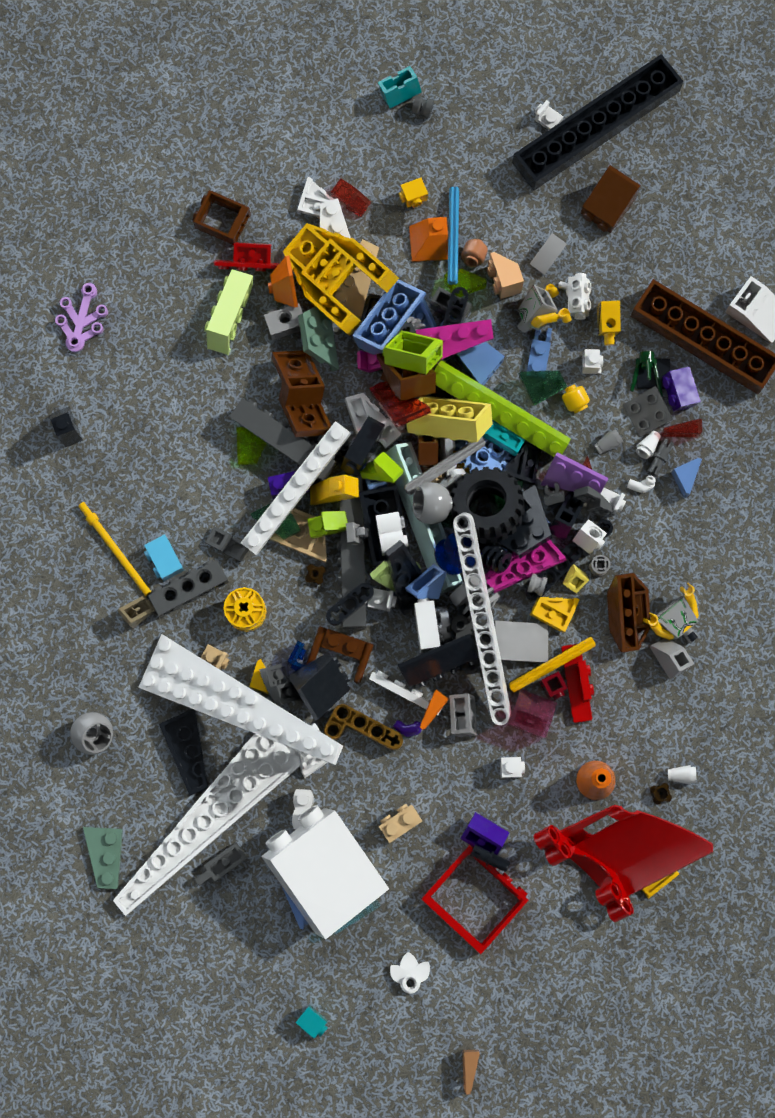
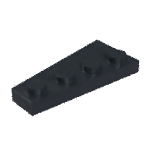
M399 540L385 552L400 610L406 615L414 608V603H418L419 599L406 591L405 588L419 577L422 571L404 543Z
M191 709L159 724L189 796L208 788L196 710Z

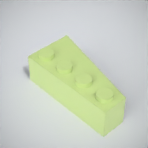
M233 269L230 275H226L224 279V289L219 291L218 303L216 306H213L211 320L206 322L204 331L207 333V349L229 355L231 350L230 340L234 341L236 336V322L240 323L243 315V308L241 307H246L253 287V275Z

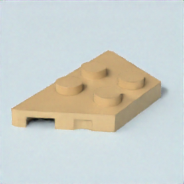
M293 508L269 540L324 563L327 562L326 537L322 536L314 539L310 537L307 519L314 518L315 516Z

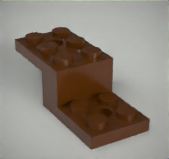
M304 350L272 352L271 359L282 381L278 400L295 437L325 435L331 427L321 405L325 385L311 356L305 353Z

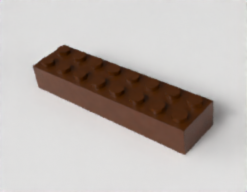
M654 279L631 313L630 317L756 394L762 391L775 371L774 352Z

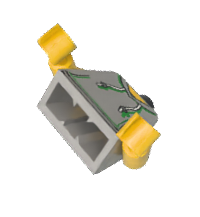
M533 284L518 308L522 318L517 326L519 330L526 333L530 327L541 330L544 325L557 322V319H561L563 323H568L572 320L570 312L566 308H562L556 314L558 310L552 298L558 296L559 291L553 284H548L545 290Z
M687 583L688 590L681 586L680 591L685 595H681L658 615L649 612L651 616L650 621L645 618L643 619L644 623L649 624L657 636L668 640H677L683 635L689 643H692L699 637L691 628L698 622L699 616L697 602L693 594L695 589L691 584Z

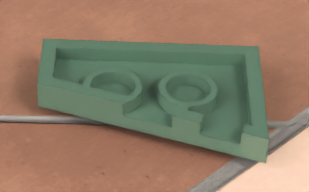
M83 827L97 888L118 889L123 829Z

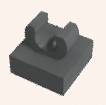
M557 482L554 484V491H550L548 485H545L544 501L546 506L565 501L564 490H559Z

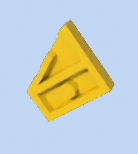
M539 597L530 615L564 633L580 599Z

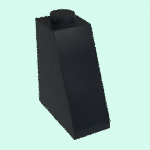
M70 406L51 414L50 421L56 436L65 447L83 441Z
M368 416L347 451L340 469L358 477L377 449L385 424Z

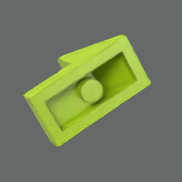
M382 452L374 459V462L368 463L360 473L363 479L394 483L404 472L385 452Z
M345 511L321 512L322 516L307 519L312 539L346 531V523H348Z

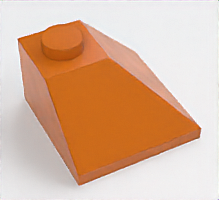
M447 217L427 218L409 226L412 262L448 260Z
M290 255L284 257L271 273V282L268 283L269 294L273 293L274 301L296 308L298 303Z

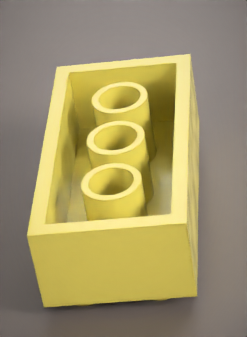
M420 396L405 412L407 433L417 436L427 435L434 438L442 437L474 443L478 442L493 425L491 404Z

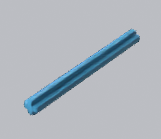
M450 187L447 280L449 285H456L458 283L459 188Z

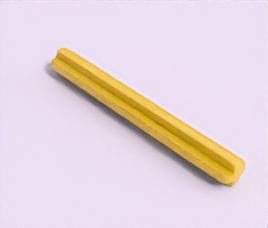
M589 637L509 683L511 691L516 692L592 649L596 646L595 641L592 637Z

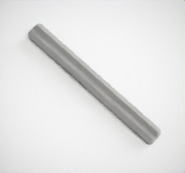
M481 437L478 442L468 443L404 486L408 495L413 494L418 486L433 481L484 447L486 444L484 439Z

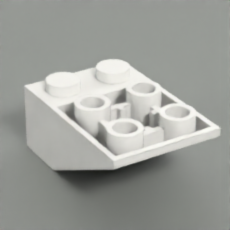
M750 276L727 308L726 313L772 344L775 340V295L764 284Z

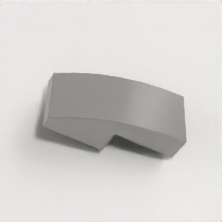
M552 233L530 262V265L545 275L567 243Z

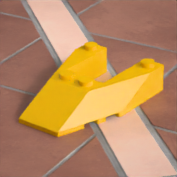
M308 223L305 224L283 250L285 256L290 255L292 270L304 292V296L349 336L362 321L340 303L333 294L352 271L358 267L386 293L399 279L355 239L329 232L326 229Z

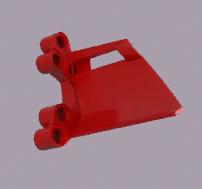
M618 805L610 806L562 830L550 825L533 836L538 848L545 850L546 859L552 866H556L570 858L600 887L595 891L596 898L602 906L607 907V913L613 922H618L634 913L629 898L630 895L713 853V844L699 835L654 815L638 810L629 812ZM607 815L618 820L594 834H590L583 829Z

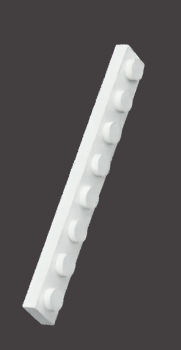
M336 421L333 423L242 540L241 544L255 555L261 551L351 435L347 429Z

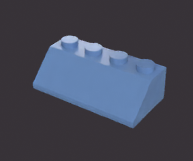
M398 279L392 288L382 295L352 335L358 348L372 355L382 353L385 345L395 337L424 298L426 292Z

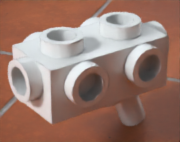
M577 273L575 276L568 277V283L560 281L558 288L566 290L570 315L574 319L583 320L589 316L591 309L589 299L591 283L586 278L585 273Z

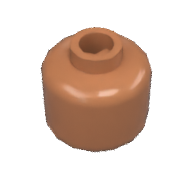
M470 239L464 245L461 258L469 267L480 266L485 260L488 248L482 240Z

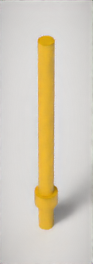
M85 502L79 504L78 507L86 516L85 520L88 524L95 528L145 596L149 595L151 590L100 524L98 516L91 512Z

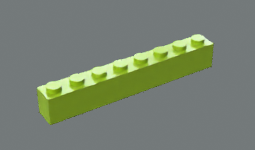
M441 360L434 370L436 372V386L459 400L491 404L492 420L555 457L557 452L563 454L571 438Z

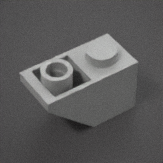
M664 638L649 646L669 679L682 674L694 665L685 648L671 640Z

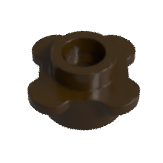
M309 564L305 581L307 583H317L318 585L322 584L324 581L323 574L326 571L325 568Z
M667 783L650 788V792L654 797V804L659 805L661 802H670L672 800Z

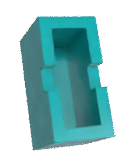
M411 66L397 72L398 75L393 78L389 76L378 82L382 97L389 109L422 93L418 77Z

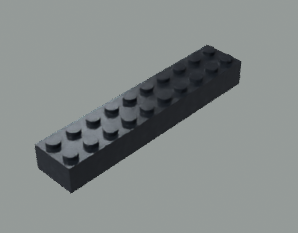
M660 54L514 153L512 163L533 191H535L679 93L684 81L665 57Z

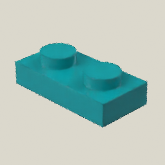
M492 420L493 425L483 437L516 456L525 439Z

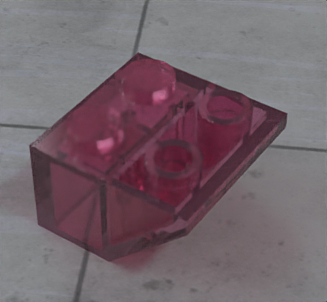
M520 689L507 726L545 739L557 702Z

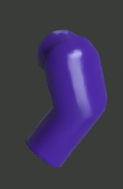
M397 720L393 725L395 730L406 737L418 735L422 730L420 728L421 722L419 721L405 725L400 720Z

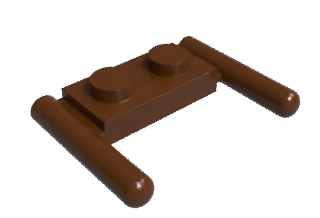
M319 626L306 665L316 659L320 647L360 660L354 677V682L360 684L374 644Z

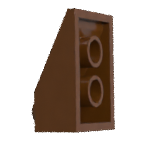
M383 353L377 354V359L392 392L400 401L435 393L436 372L433 369L427 374H422L384 364Z

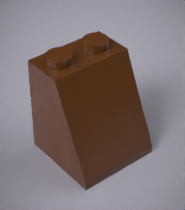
M609 165L582 206L581 214L583 218L589 222L593 221L603 232L608 231L612 233L636 200L641 185Z

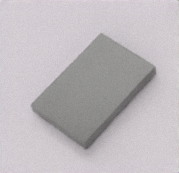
M494 621L501 661L536 663L548 661L547 624Z

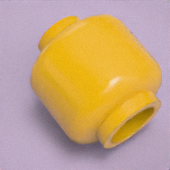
M573 384L565 388L566 393L562 395V400L568 411L578 413L588 407L587 404L590 399L583 386L576 387Z

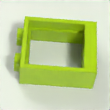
M401 330L385 345L383 349L384 364L427 374L443 356V340Z

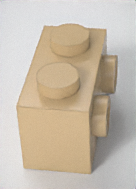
M405 804L397 809L398 814L391 817L388 815L380 820L381 825L379 828L389 843L422 822V819L412 805L408 807Z

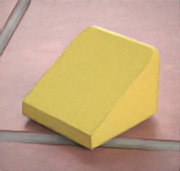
M573 564L563 581V585L577 594L589 581V578L584 571Z

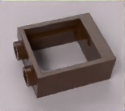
M209 190L207 195L203 196L199 211L194 213L192 220L195 229L234 245V242L238 241L251 212L249 207ZM213 203L238 213L228 234L203 223Z

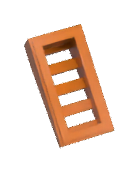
M437 689L433 693L420 724L422 730L428 727L448 701V698Z

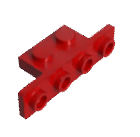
M234 242L233 261L215 260L214 266H218V269H229V266L237 267V270L243 271L248 270V268H255V271L264 272L266 269L275 270L280 263H271L272 244Z
M577 644L562 646V653ZM581 654L564 664L574 723L591 721L593 719L590 700L594 696L593 684H589L588 678L591 676L590 665H586V660H583Z

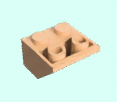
M492 252L490 260H488L489 267H487V273L489 278H493L494 284H492L495 295L498 294L500 299L520 294L524 280L518 263Z

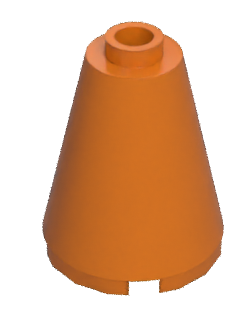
M587 762L577 773V787L581 794L589 799H604L612 793L615 787L614 772L604 762Z

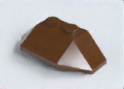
M635 573L615 575L607 591L609 630L620 652L640 650L641 644L651 628L649 624L643 621L644 618L650 621L649 590Z

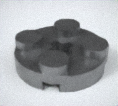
M447 606L435 608L440 645L452 641Z

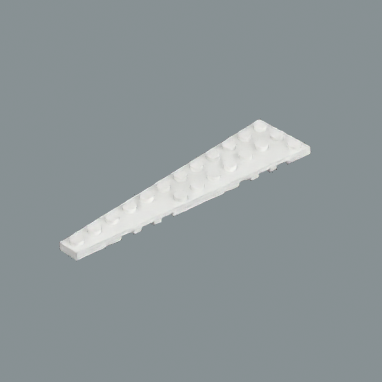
M161 634L138 688L336 765L343 745Z
M254 733L222 773L218 775L215 781L180 820L173 831L164 839L157 850L153 852L146 863L137 871L135 876L115 897L113 901L123 914L127 916L297 770L300 767L299 751Z

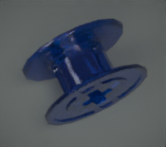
M452 533L446 539H442L437 543L434 556L436 563L442 570L448 574L457 575L462 572L456 536L455 533ZM469 537L463 538L464 545L470 547L472 545L471 539ZM468 556L467 563L473 566L476 561L473 557Z

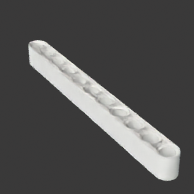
M461 513L455 517L453 526L490 715L496 725L502 726L508 722L511 716L509 697L474 519L469 513ZM461 517L467 519V527L460 525L459 520ZM464 537L471 539L472 545L470 547L464 545ZM468 556L475 559V566H470L467 563ZM471 576L479 578V585L471 583ZM476 595L481 596L483 604H477L474 597ZM478 615H485L487 623H480ZM482 634H488L491 642H484ZM487 653L493 654L495 661H488L485 655ZM489 673H496L498 675V680H491L489 677ZM493 692L501 693L502 699H495ZM497 711H503L506 718H499Z

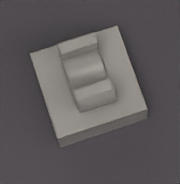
M354 522L346 523L348 543L353 545L362 544L361 537L369 536L368 528L360 527L359 524Z

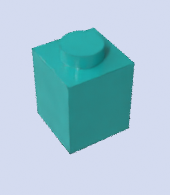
M310 1005L296 1021V1024L313 1038L317 1035L321 1037L328 1028L326 1026L328 1020Z

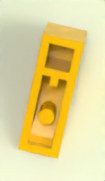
M348 475L329 477L310 486V505L359 497L358 478Z

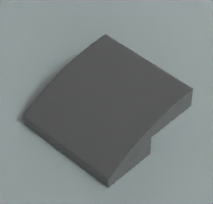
M286 662L259 669L267 691L278 706L301 699L288 677L289 671Z

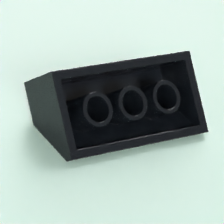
M397 485L359 492L365 527L369 531L368 542L373 567H378L383 561H387L386 555L382 556L376 515L399 512V516H403ZM405 527L402 528L403 535H406Z
M469 633L398 664L409 687L422 688L431 679L435 682L443 679V674L451 672V674L461 671V667L469 664L470 667L480 663L475 636Z

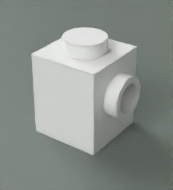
M521 757L500 758L501 779L521 778L522 773H525V762L521 761Z

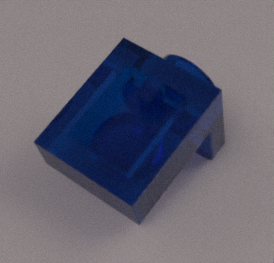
M298 640L287 661L291 665L290 668L295 671L305 666L298 661L299 659L303 660L307 652L304 649L305 644Z

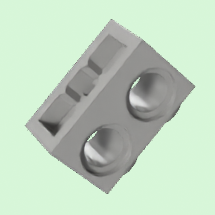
M469 693L449 695L451 734L457 737L476 736L475 696Z

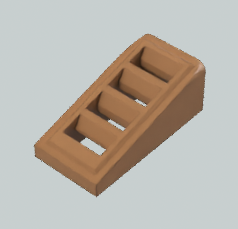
M479 1050L462 1051L463 1082L466 1095L472 1091L480 1055Z

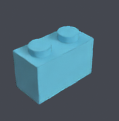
M165 534L144 545L146 548L144 554L149 562L153 561L155 567L152 569L157 578L161 577L163 581H166L184 571Z

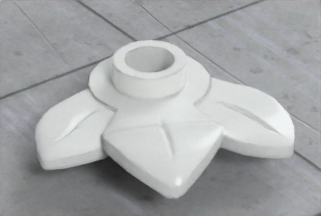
M410 952L403 956L400 966H390L392 979L400 983L402 990L409 994L415 993L419 989L420 983L428 978L430 972L429 962L418 964L416 958ZM412 979L414 985L408 987L406 984L407 980Z

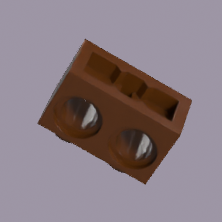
M427 435L418 436L419 465L430 468L438 464V438Z

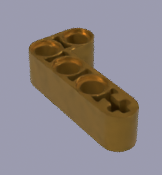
M345 704L336 706L324 729L325 734L333 740L339 739L347 726L390 750H398L403 744V737L400 733ZM344 708L348 711V716L341 719L337 716V712ZM363 718L366 723L364 727L357 728L354 725L355 720ZM331 726L339 728V733L336 736L328 734V729ZM374 727H380L383 730L380 737L372 735L371 731ZM386 731L390 732L388 734L389 737H398L399 745L391 746V741L387 738L385 742L381 741L385 737Z

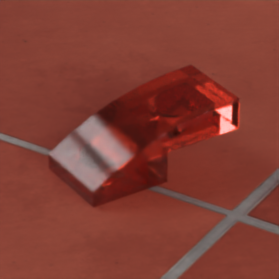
M341 178L331 191L332 197L338 198L339 201L346 204V209L360 217L363 216L371 204V201Z

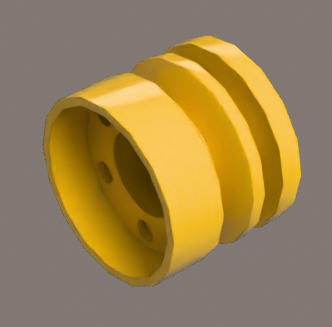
M251 588L235 589L229 593L224 602L223 608L226 618L239 631H254L266 619V605L260 594ZM242 605L247 606V612L242 611Z

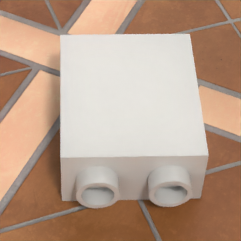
M315 805L298 817L302 826L289 835L284 829L273 835L266 842L269 851L261 857L315 934L327 939L389 890V888L336 811L327 808L321 810L318 805Z

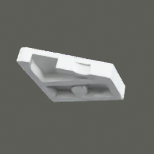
M307 177L297 210L300 213L320 218V203L333 200L334 198L330 197L323 188L315 184L312 178Z
M452 469L449 472L451 476L441 481L440 484L447 488L450 495L457 480L460 479L462 481V475L467 473L464 469Z

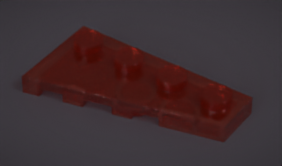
M386 381L379 382L369 388L373 398L396 428L431 413L430 407L416 398L400 401Z

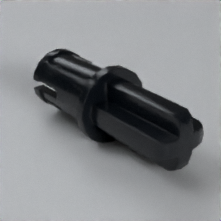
M476 844L470 854L471 857L485 862L487 866L489 864L504 872L508 870L510 861L494 854V851L490 852Z

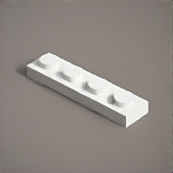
M379 670L377 673L372 672L370 680L427 710L431 698L428 701L422 697L423 693L415 689L409 691L405 688L406 684L398 680L393 682L387 679L389 675Z

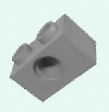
M299 303L296 308L286 305L283 309H272L264 315L272 341L300 331L298 315L303 312ZM284 317L290 319L288 323L280 322Z

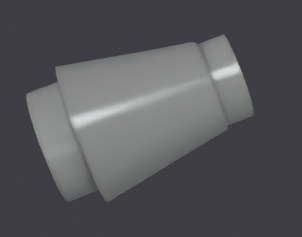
M616 429L610 430L594 447L599 454L619 447L623 440Z

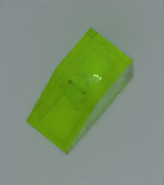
M464 269L458 270V283L456 285L448 284V271L444 275L443 281L447 291L450 293L457 287L465 288L468 294L486 288L487 281L485 278ZM463 291L455 294L459 298L465 296L462 293Z

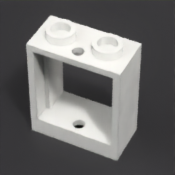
M428 598L419 599L418 603H414L420 654L439 647L440 640L434 600L429 601Z

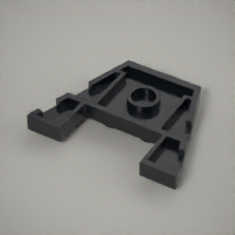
M535 485L522 492L524 502L530 509L525 511L521 525L519 527L516 526V532L513 535L509 533L507 539H497V543L518 558L524 557L552 539Z

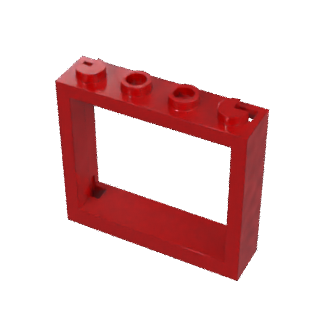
M468 845L421 899L476 951L482 954L529 900L526 898L527 893L520 886L516 889L511 884L513 880L505 872L501 875L496 870L497 868L489 864L487 866L485 862L473 857L519 899L482 943L473 937L431 898L463 860L471 854L474 847Z

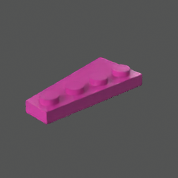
M491 319L416 330V334L443 340V356L440 360L494 339Z
M549 540L522 558L512 554V561L504 572L497 574L490 570L485 574L486 584L489 588L493 587V592L496 593L531 577L532 574H538L566 561V557Z

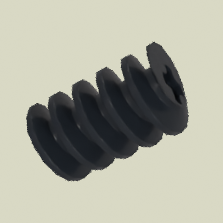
M478 540L483 566L497 574L504 572L512 561V554L504 549H500L498 546H494L492 543L486 541V544H482ZM469 556L470 560L476 562L473 557Z

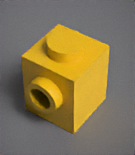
M422 178L401 185L399 197L401 202L406 204L407 208L411 206L413 208L418 207L422 202L428 200V192Z

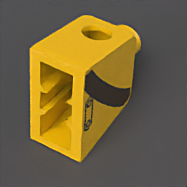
M620 300L601 301L596 307L598 335L604 336L605 346L616 345L615 335H618L621 331ZM606 323H610L612 328H609Z

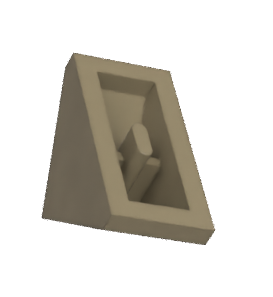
M143 595L119 608L117 611L129 626L134 629L155 611V608Z

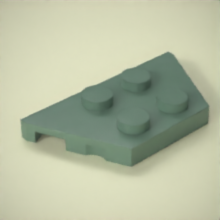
M315 306L298 315L303 350L321 364L324 362L328 364L331 371H336L339 369L332 321Z

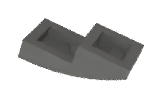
M586 486L574 490V497L587 503V511L598 516L614 512L611 504L593 488Z
M215 526L205 541L209 546L239 562H242L248 551V548L241 544V540Z

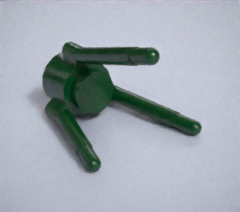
M642 351L639 353V358L636 359L630 391H634L640 366L642 369L647 370L648 380H651V369L653 368L657 389L662 397V387L657 369V359H654V352Z

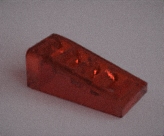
M702 419L664 427L661 436L698 438L702 433Z

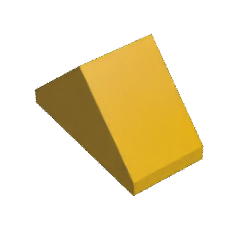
M259 659L256 663L249 688L269 694L259 670L266 667L262 660Z

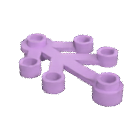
M86 283L82 286L83 299L78 315L68 297H63L60 300L61 307L67 311L76 325L73 333L67 325L68 321L64 315L60 314L55 318L56 324L62 328L67 336L66 347L72 352H79L83 349L85 341L95 335L102 334L104 331L102 324L95 322L90 330L82 334L84 327L108 315L107 307L99 305L95 312L87 316L90 301L97 295V289L92 283ZM87 288H92L90 292H86ZM65 301H69L67 306L63 305ZM105 309V312L101 314L99 310ZM59 319H64L63 323H58ZM96 326L101 327L99 331L94 330ZM78 340V343L73 345L72 341Z

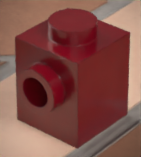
M559 671L539 682L548 699L553 697L554 700L563 697L565 695L564 691L568 689Z

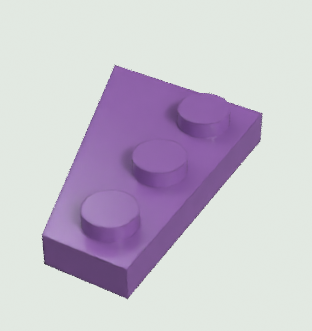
M557 452L541 485L555 488L554 484L557 482L559 489L573 492L576 489L589 486L601 494L608 478Z

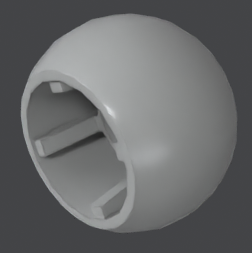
M427 482L418 486L413 496L414 516L419 521L430 525L444 521L452 509V497L447 488L435 482Z
M88 712L80 715L75 719L70 730L72 744L78 751L87 755H95L105 751L110 746L114 735L111 722L106 716L97 712Z

